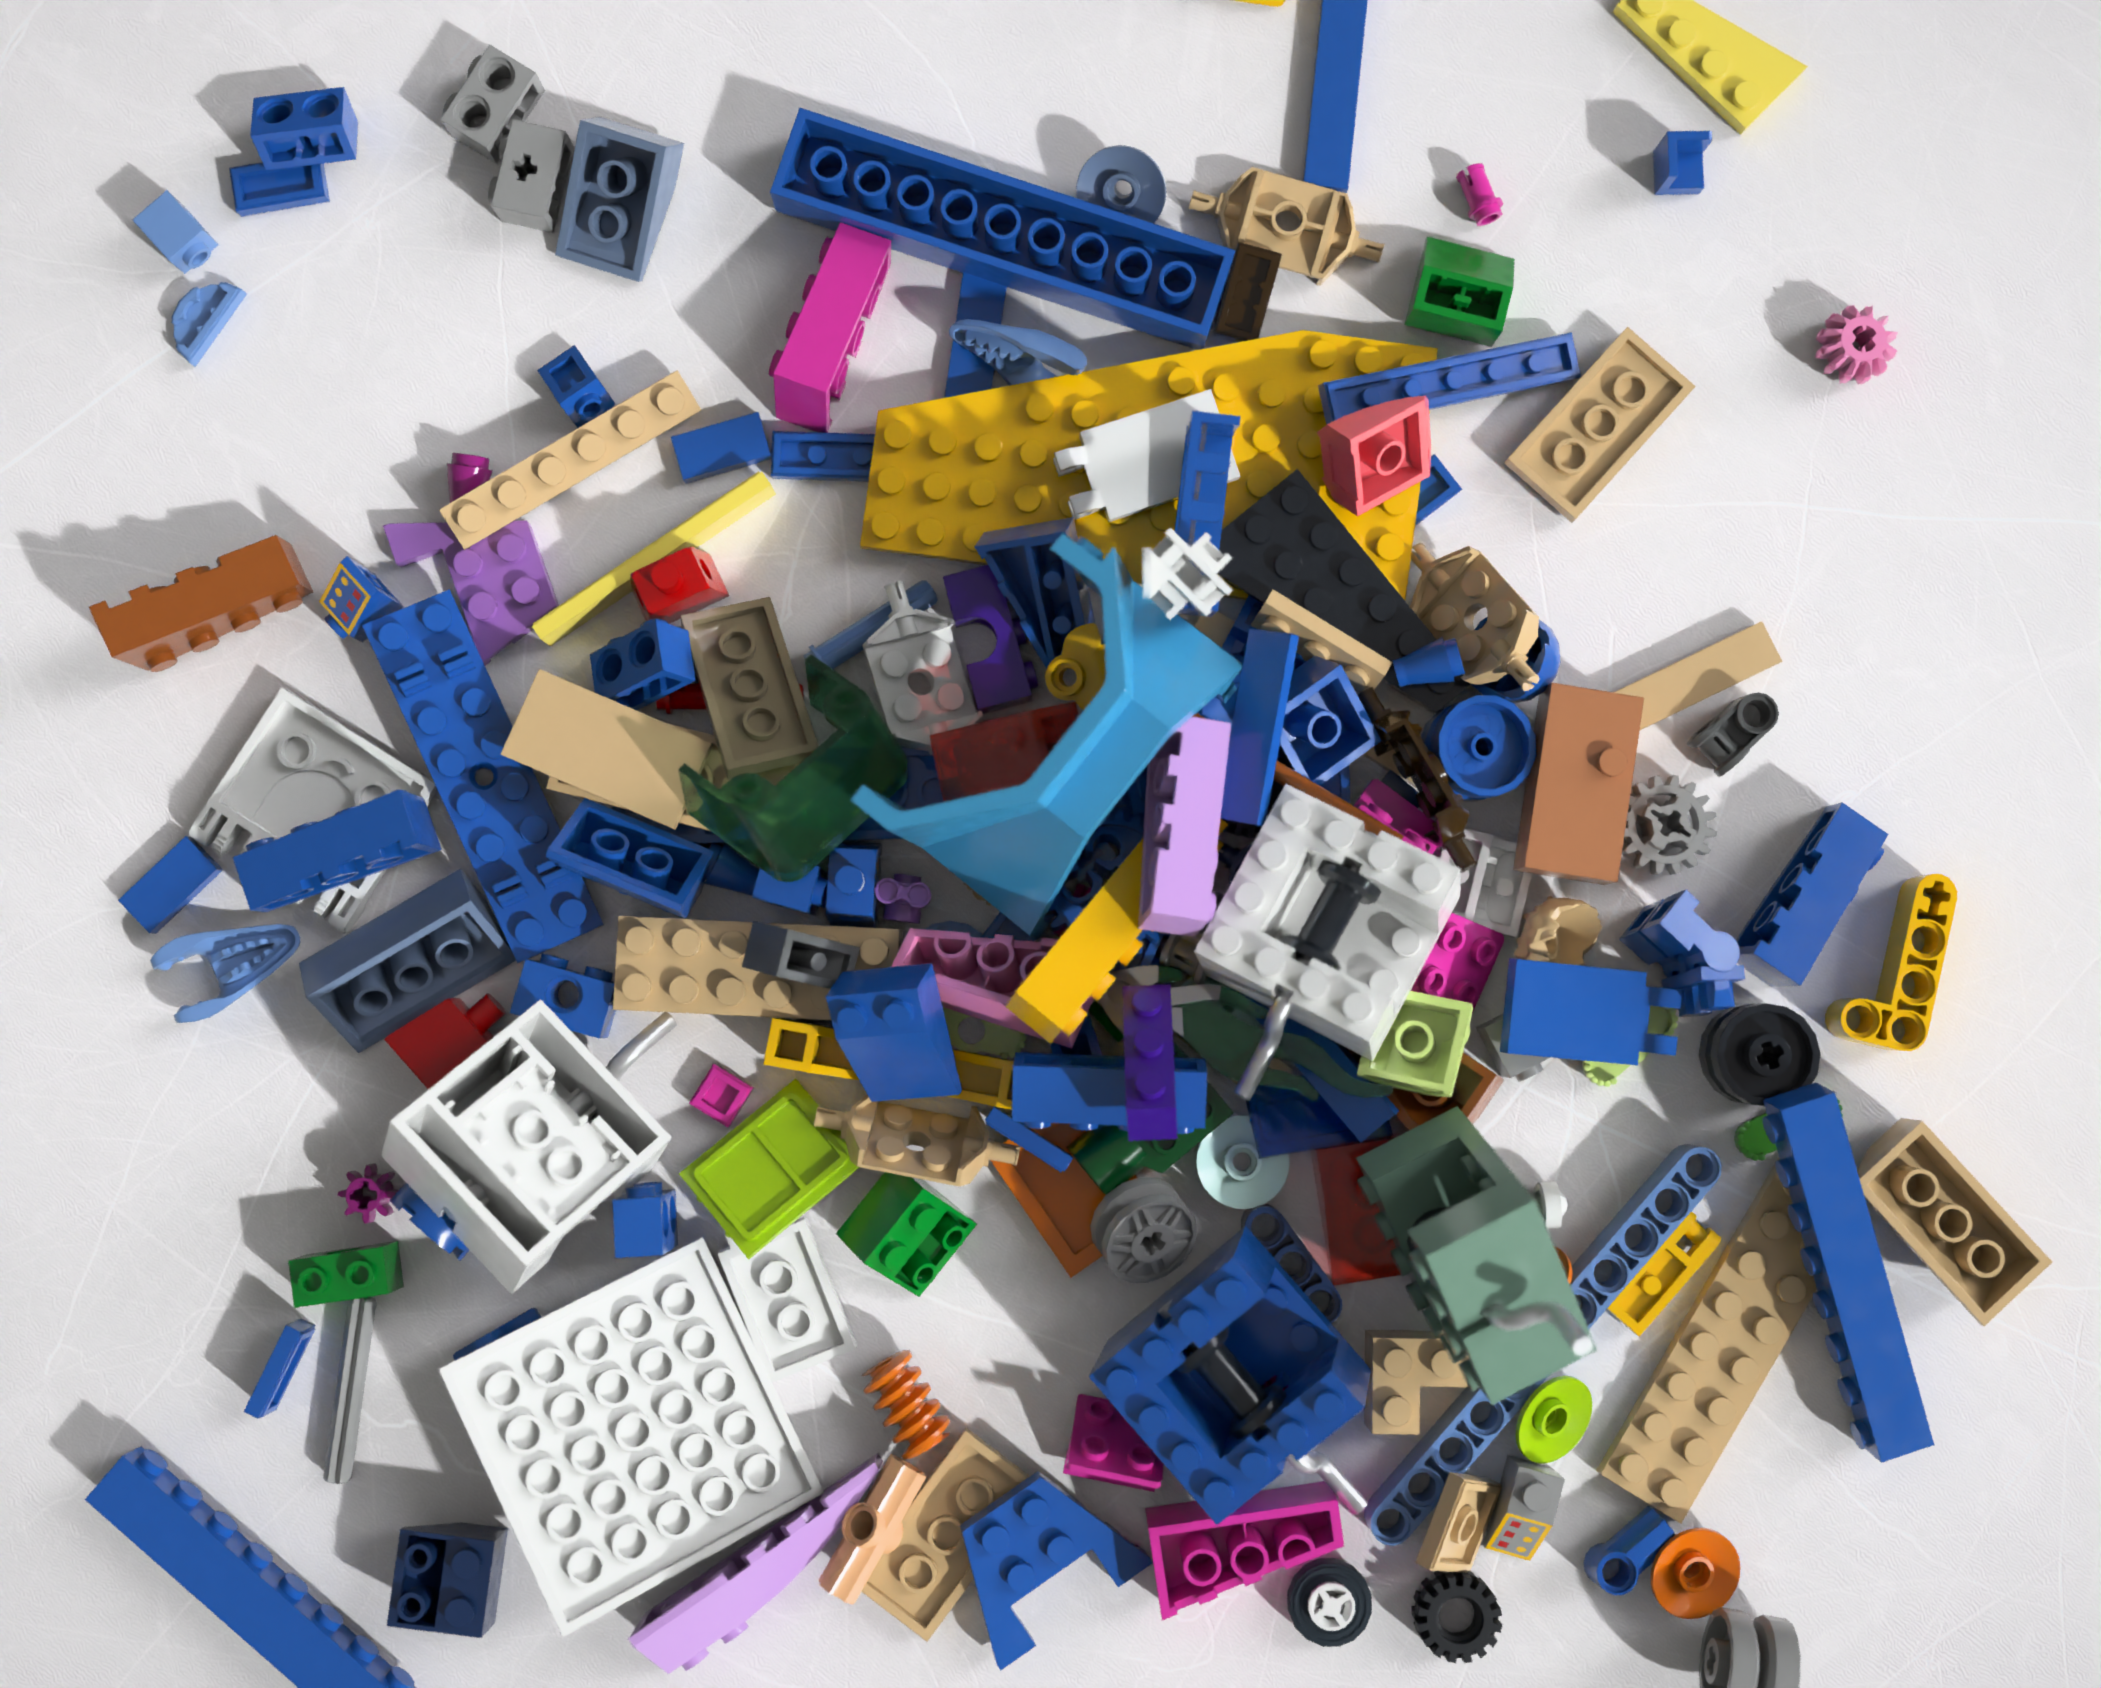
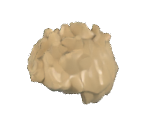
M1547 897V900L1535 906L1532 912L1523 915L1522 919L1526 920V922L1524 923V929L1521 931V937L1516 939L1518 947L1514 952V956L1524 960L1585 965L1584 955L1595 945L1598 934L1602 929L1601 921L1597 918L1599 915L1597 909L1582 900Z

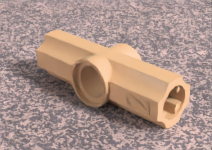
M890 1454L864 1502L851 1506L842 1520L843 1538L818 1580L820 1582L819 1585L823 1589L846 1603L854 1604L882 1554H889L900 1544L903 1536L902 1519L927 1477L923 1471L902 1458Z

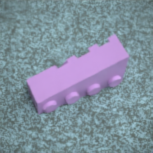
M1191 717L1167 739L1147 764L1138 929L1195 937L1207 922H1211L1214 917L1216 896L1212 893V887L1218 863L1217 843L1231 723Z

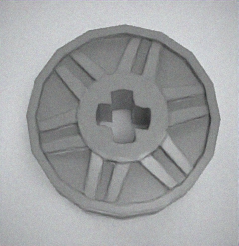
M1139 1177L1124 1182L1109 1192L1095 1209L1090 1225L1092 1241L1103 1255L1107 1265L1118 1278L1130 1283H1149L1170 1274L1190 1254L1197 1237L1196 1219L1171 1184L1161 1179Z

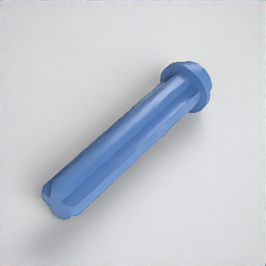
M921 580L906 590L909 605L913 607V610L925 611L938 601L935 591L926 580ZM889 601L815 648L813 644L809 646L810 652L803 656L818 679L825 674L829 678L832 676L831 670L864 650L862 645L889 620L888 615L892 612Z

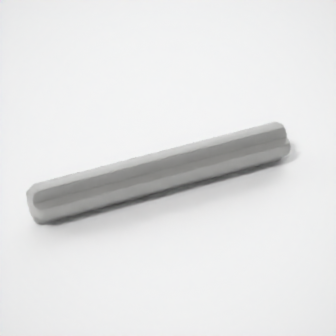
M373 1297L348 1300L323 1475L324 1480L329 1483L343 1484L352 1478L376 1309V1299Z

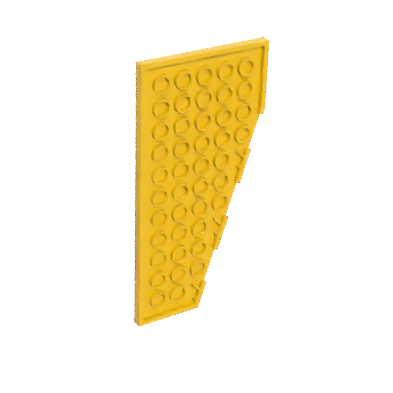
M1301 330L1084 371L1078 375L1068 374L878 410L860 547L867 550L988 565L985 559H981L974 547L984 532L1071 518L1072 515L1068 506L1069 497L1092 490L1085 468L1059 477L1053 462L1054 452L1082 446L1079 437L1082 431L1211 389L1219 414L1241 416L1240 426L1232 437L1231 445L1240 478L1227 483L1222 530L1298 469L1401 597L1406 600L1421 481L1359 516L1354 515L1334 501L1322 480L1324 471L1320 437L1317 432L1326 425L1318 385L1334 380L1437 360L1438 348ZM1178 500L1109 523L1104 510L1076 519L1074 521L1078 539L1082 536L1104 554L1103 559L1115 547L1133 581L1142 586V549L1151 548L1153 550L1166 537L1165 532L1169 528L1173 531L1175 530ZM1225 582L1233 591L1228 596L1224 595L1223 597L1247 599V593Z

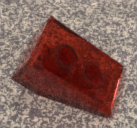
M1403 1133L1369 1137L1362 1143L1357 1139L1310 1147L1331 1283L1334 1286L1401 1275L1389 1253L1390 1250L1396 1248L1393 1239L1388 1241L1384 1239L1373 1215L1380 1212L1376 1203L1370 1205L1358 1185L1357 1179L1364 1175L1356 1158Z

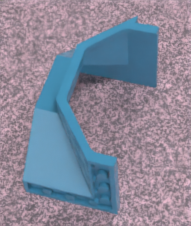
M1064 533L1061 534L1050 549L1074 567L1086 586L1102 597L1106 680L1098 694L1032 777L1019 786L913 810L905 809L865 785H862L851 799L852 802L888 831L923 848L1023 931L1036 939L1050 925L1044 920V917L1096 828L1176 730L1215 696L1223 703L1229 700L1237 690L1233 680L1242 670L1243 666L1240 661L1178 614L1169 620L1165 613L1151 599H1142V587L1133 581L1115 547L1103 559L1104 554L1088 540L1080 536L1074 542Z

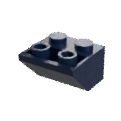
M462 1522L402 1527L399 1534L387 1626L482 1638L493 1626L496 1619L508 1528Z

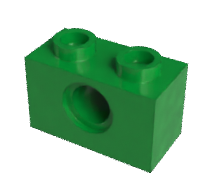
M398 1241L306 1254L288 1260L294 1308L385 1295L404 1287Z

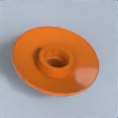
M1692 1528L1682 1531L1670 1538L1661 1547L1653 1561L1650 1582L1654 1597L1667 1612L1676 1617L1697 1619L1708 1616L1715 1609L1724 1606L1736 1590L1741 1569L1739 1555L1733 1544L1724 1535L1715 1530Z

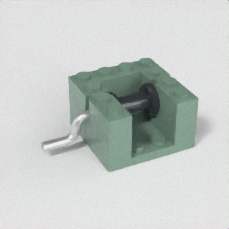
M1458 1106L1356 1158L1364 1175L1357 1179L1358 1185L1370 1205L1376 1203L1380 1212L1373 1215L1384 1239L1386 1241L1393 1239L1396 1248L1390 1250L1389 1253L1402 1276L1408 1274L1412 1283L1405 1286L1407 1293L1418 1311L1426 1308L1422 1313L1434 1336L1437 1337L1444 1334L1440 1337V1340L1453 1364L1460 1360L1462 1361L1458 1364V1367L1471 1391L1480 1388L1490 1404L1493 1405L1597 1351L1535 1199Z

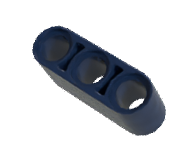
M1269 1204L1246 1209L1241 1217V1229L1246 1226L1251 1232V1224L1257 1215L1262 1213L1273 1215L1275 1220L1274 1231L1267 1237L1256 1238L1278 1263L1282 1256L1288 1252H1298L1301 1254L1303 1263L1301 1269L1296 1274L1289 1276L1308 1297L1317 1290L1327 1291L1330 1296V1303L1322 1314L1330 1323L1335 1322L1342 1311L1340 1294L1284 1216Z

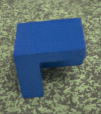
M1667 131L1653 151L1655 195H1693L1701 193L1704 189L1703 152L1712 142V131Z

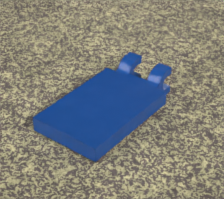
M1509 958L1500 1052L1638 1065L1639 1052L1676 1056L1678 1037L1648 1033L1650 1006L1681 1009L1682 990L1646 986L1647 972Z

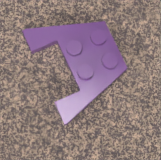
M527 520L513 521L465 550L447 522L391 523L383 526L395 562L400 567L444 553L472 634V639L485 666L491 662V658L509 644H515L532 631L534 622L559 606L534 532Z

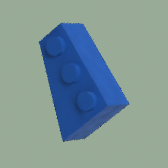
M1074 517L987 531L983 533L974 546L981 559H985L998 581L997 586L1004 597L1007 596L1020 618L1019 623L1046 669L1054 658L1062 654L1065 637L1074 628L1095 623L1088 586H1086L1074 567L1050 549L1062 533L1074 542L1078 540Z

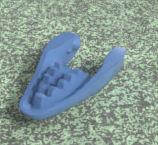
M971 319L959 320L949 328V335L954 341L988 363L1009 386L1057 377L1045 369L1042 362L1049 367L1070 375L1081 374L1087 366V358L1080 349L1040 330Z
M282 924L201 932L173 939L162 946L152 956L150 961L154 970L166 971L173 964L194 955H203L207 958L218 980L219 996L211 1000L200 1001L193 1006H181L177 1013L174 1014L176 1023L195 1022L210 1018L224 1010L271 975L298 949L300 936L293 926Z

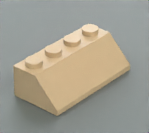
M1900 1118L1867 1149L1857 1170L1865 1200L1980 1325H1987L2052 1263L2050 1258L1923 1121Z

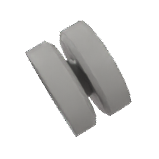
M1722 1607L1715 1609L1707 1621L1702 1638L1699 1662L1700 1688H1799L1801 1656L1798 1636L1793 1624L1786 1618L1760 1615L1752 1622L1751 1617L1744 1611Z

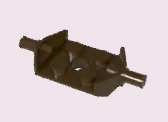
M1373 687L1358 694V697L1381 739V742L1374 746L1375 754L1379 757L1392 749L1395 750L1396 753L1392 757L1398 771L1405 779L1411 777L1419 791L1416 794V799L1421 810L1427 818L1430 819L1434 816L1436 820L1431 824L1433 830L1424 835L1425 839L1439 848L1442 847L1443 850H1447L1456 867L1461 869V873L1474 867L1477 862L1463 841L1466 836L1464 829L1470 811L1461 806L1464 801L1462 795L1454 794L1448 784V778L1441 762L1433 752L1428 750L1420 736L1422 728L1419 724L1410 723L1409 716L1411 712L1408 710L1392 711L1390 708L1385 710Z

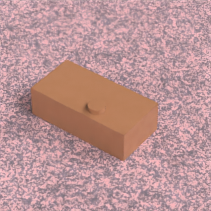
M1550 683L1547 689L1539 694L1534 724L1536 758L1526 778L1513 866L1514 871L1600 885L1618 882L1644 697L1558 683Z

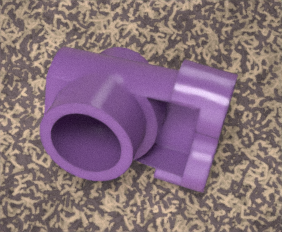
M894 874L893 879L884 878L876 884L875 895L880 902L885 904L883 919L920 924L922 908L926 907L932 898L929 887L921 882L922 877Z

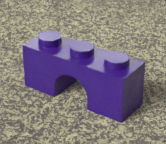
M989 565L943 576L956 628L970 624H980L989 628L997 640L996 647L988 658L966 665L978 711L986 714L1031 702L1032 694L1030 689L1037 688L1038 682L1032 661L1023 663L1019 645L1026 644L1024 630L1019 623V617L1011 619L1007 605L1009 599L1007 596L1004 597L998 588V581Z
M1171 985L1122 986L1128 1141L1178 1139Z

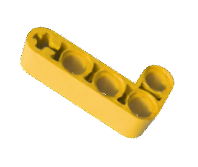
M1942 874L1915 876L1902 884L1898 894L1875 1001L1861 998H1841L1829 1005L1825 1013V1024L1833 1036L1884 1050L1913 1051L1924 1044L1929 1031L1957 903V889L1948 877ZM1924 888H1926L1927 894L1932 895L1931 903L1928 897L1923 896ZM1917 914H1920L1919 917L1928 916L1929 919H1917ZM1916 929L1920 930L1924 936V946L1920 952L1913 947L1911 942V936ZM1907 973L1913 978L1915 983V989L1909 997L1906 996L1901 987L1902 979ZM1852 1007L1860 1015V1024L1854 1031L1848 1027L1846 1022V1015ZM1898 1018L1905 1027V1034L1899 1042L1893 1038L1891 1033L1892 1025Z

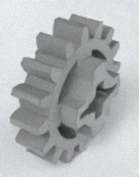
M1657 775L1649 778L1648 787L1642 782L1632 786L1636 797L1630 796L1624 835L1627 844L1622 849V855L1634 852L1637 855L1634 860V867L1641 868L1649 862L1650 873L1657 875L1662 873L1666 865L1667 871L1672 875L1681 873V863L1687 868L1698 865L1694 853L1699 855L1709 854L1711 850L1703 842L1704 838L1715 837L1717 831L1708 828L1707 821L1717 816L1716 812H1704L1702 806L1710 799L1708 795L1697 798L1692 795L1696 787L1694 782L1687 783L1680 788L1679 776L1673 775L1668 777L1665 785H1663L1661 777ZM1655 795L1671 796L1668 801H1665L1663 806H1658L1654 802H1647L1649 798ZM1688 811L1692 818L1693 828L1690 827ZM1667 816L1669 820L1666 826L1671 829V832L1662 834L1660 831L1663 824L1658 821V818ZM1636 822L1640 825L1641 840L1637 833ZM1668 843L1675 848L1680 847L1682 849L1677 854L1671 856L1658 854L1660 850H1664Z

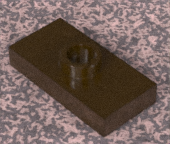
M1238 242L1215 324V333L1244 341L1259 338L1282 257L1281 253Z

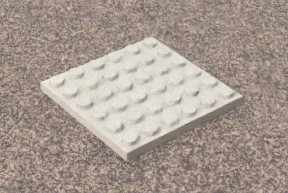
M703 1237L438 1369L562 1637L824 1493Z

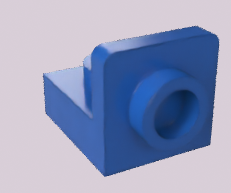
M575 345L537 370L560 406L577 428L605 413L615 405V402Z

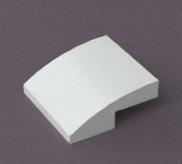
M1465 828L1464 833L1466 836L1463 841L1477 864L1461 873L1460 898L1452 913L1495 930L1504 936L1517 938L1533 873L1513 870L1517 843L1494 838V835ZM1442 848L1440 859L1456 866L1447 850Z

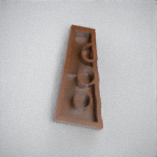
M274 535L219 556L216 560L218 567L210 569L208 566L191 567L175 573V584L150 589L146 584L128 591L132 599L128 602L109 608L107 602L102 601L89 606V609L112 658L147 671L159 672L174 666L178 662L177 657L191 650L193 652H202L216 646L219 643L218 638L231 631L237 633L244 632L258 626L261 623L260 618L271 612H287L300 606L303 603L302 598L314 592L292 545L281 537Z

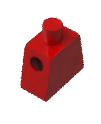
M686 547L630 574L631 591L645 621L662 619L670 624L681 619L680 615L696 612L730 596L711 555L694 547Z
M489 993L483 996L470 1009L460 998H448L394 1031L384 1040L429 1090L494 1037L488 1029L506 1014V1011Z

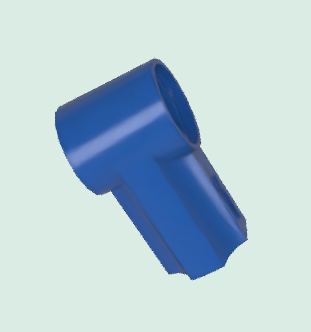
M1647 1506L1606 1543L1596 1544L1588 1550L1583 1562L1584 1571L1591 1581L1607 1593L1616 1596L1625 1595L1637 1584L1638 1576L1653 1563L1661 1547L1670 1538L1675 1536V1532L1652 1507ZM1617 1558L1619 1561L1617 1574L1610 1579H1604L1602 1574L1603 1566L1610 1559Z

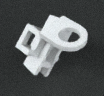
M1169 528L1165 532L1166 537L1153 550L1151 548L1142 549V599H1151L1165 613L1169 620L1188 602L1203 616L1207 617L1212 612L1210 609L1224 595L1228 596L1233 591L1217 575L1232 557L1228 553L1223 555L1209 541L1211 536L1207 532L1190 548Z

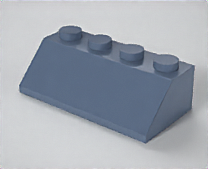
M460 868L299 963L306 998L345 1040L360 1053L442 1001L454 998L515 962L516 959L486 899Z

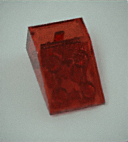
M1076 702L1030 710L930 735L929 739L943 802L1015 787L1027 782L1078 719Z

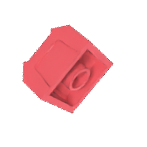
M1426 396L1407 397L1370 406L1345 415L1325 425L1317 432L1320 437L1324 471L1322 480L1334 501L1356 516L1363 514L1430 476L1431 432L1429 401Z

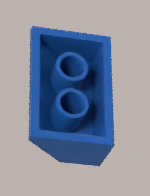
M584 798L548 848L546 857L555 865L581 877H586L615 889L622 894L632 896L663 911L686 919L702 893L714 851Z

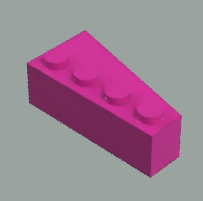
M841 222L834 237H826L819 254L821 267L817 276L809 275L803 290L802 300L805 303L800 313L795 311L792 313L786 329L788 342L784 351L776 350L769 368V376L774 378L776 418L814 432L828 433L832 423L830 418L831 397L840 400L846 386L845 378L849 367V359L846 357L850 355L856 358L862 343L865 321H862L861 317L871 319L891 265V240Z
M1325 1481L1262 1490L1218 1525L1215 1524L1196 1500L1145 1508L1162 1621L1177 1615V1610L1197 1602L1202 1605L1218 1598L1217 1594L1243 1583L1246 1587L1262 1580L1261 1576L1282 1567L1286 1569L1292 1568L1344 1546L1338 1499Z

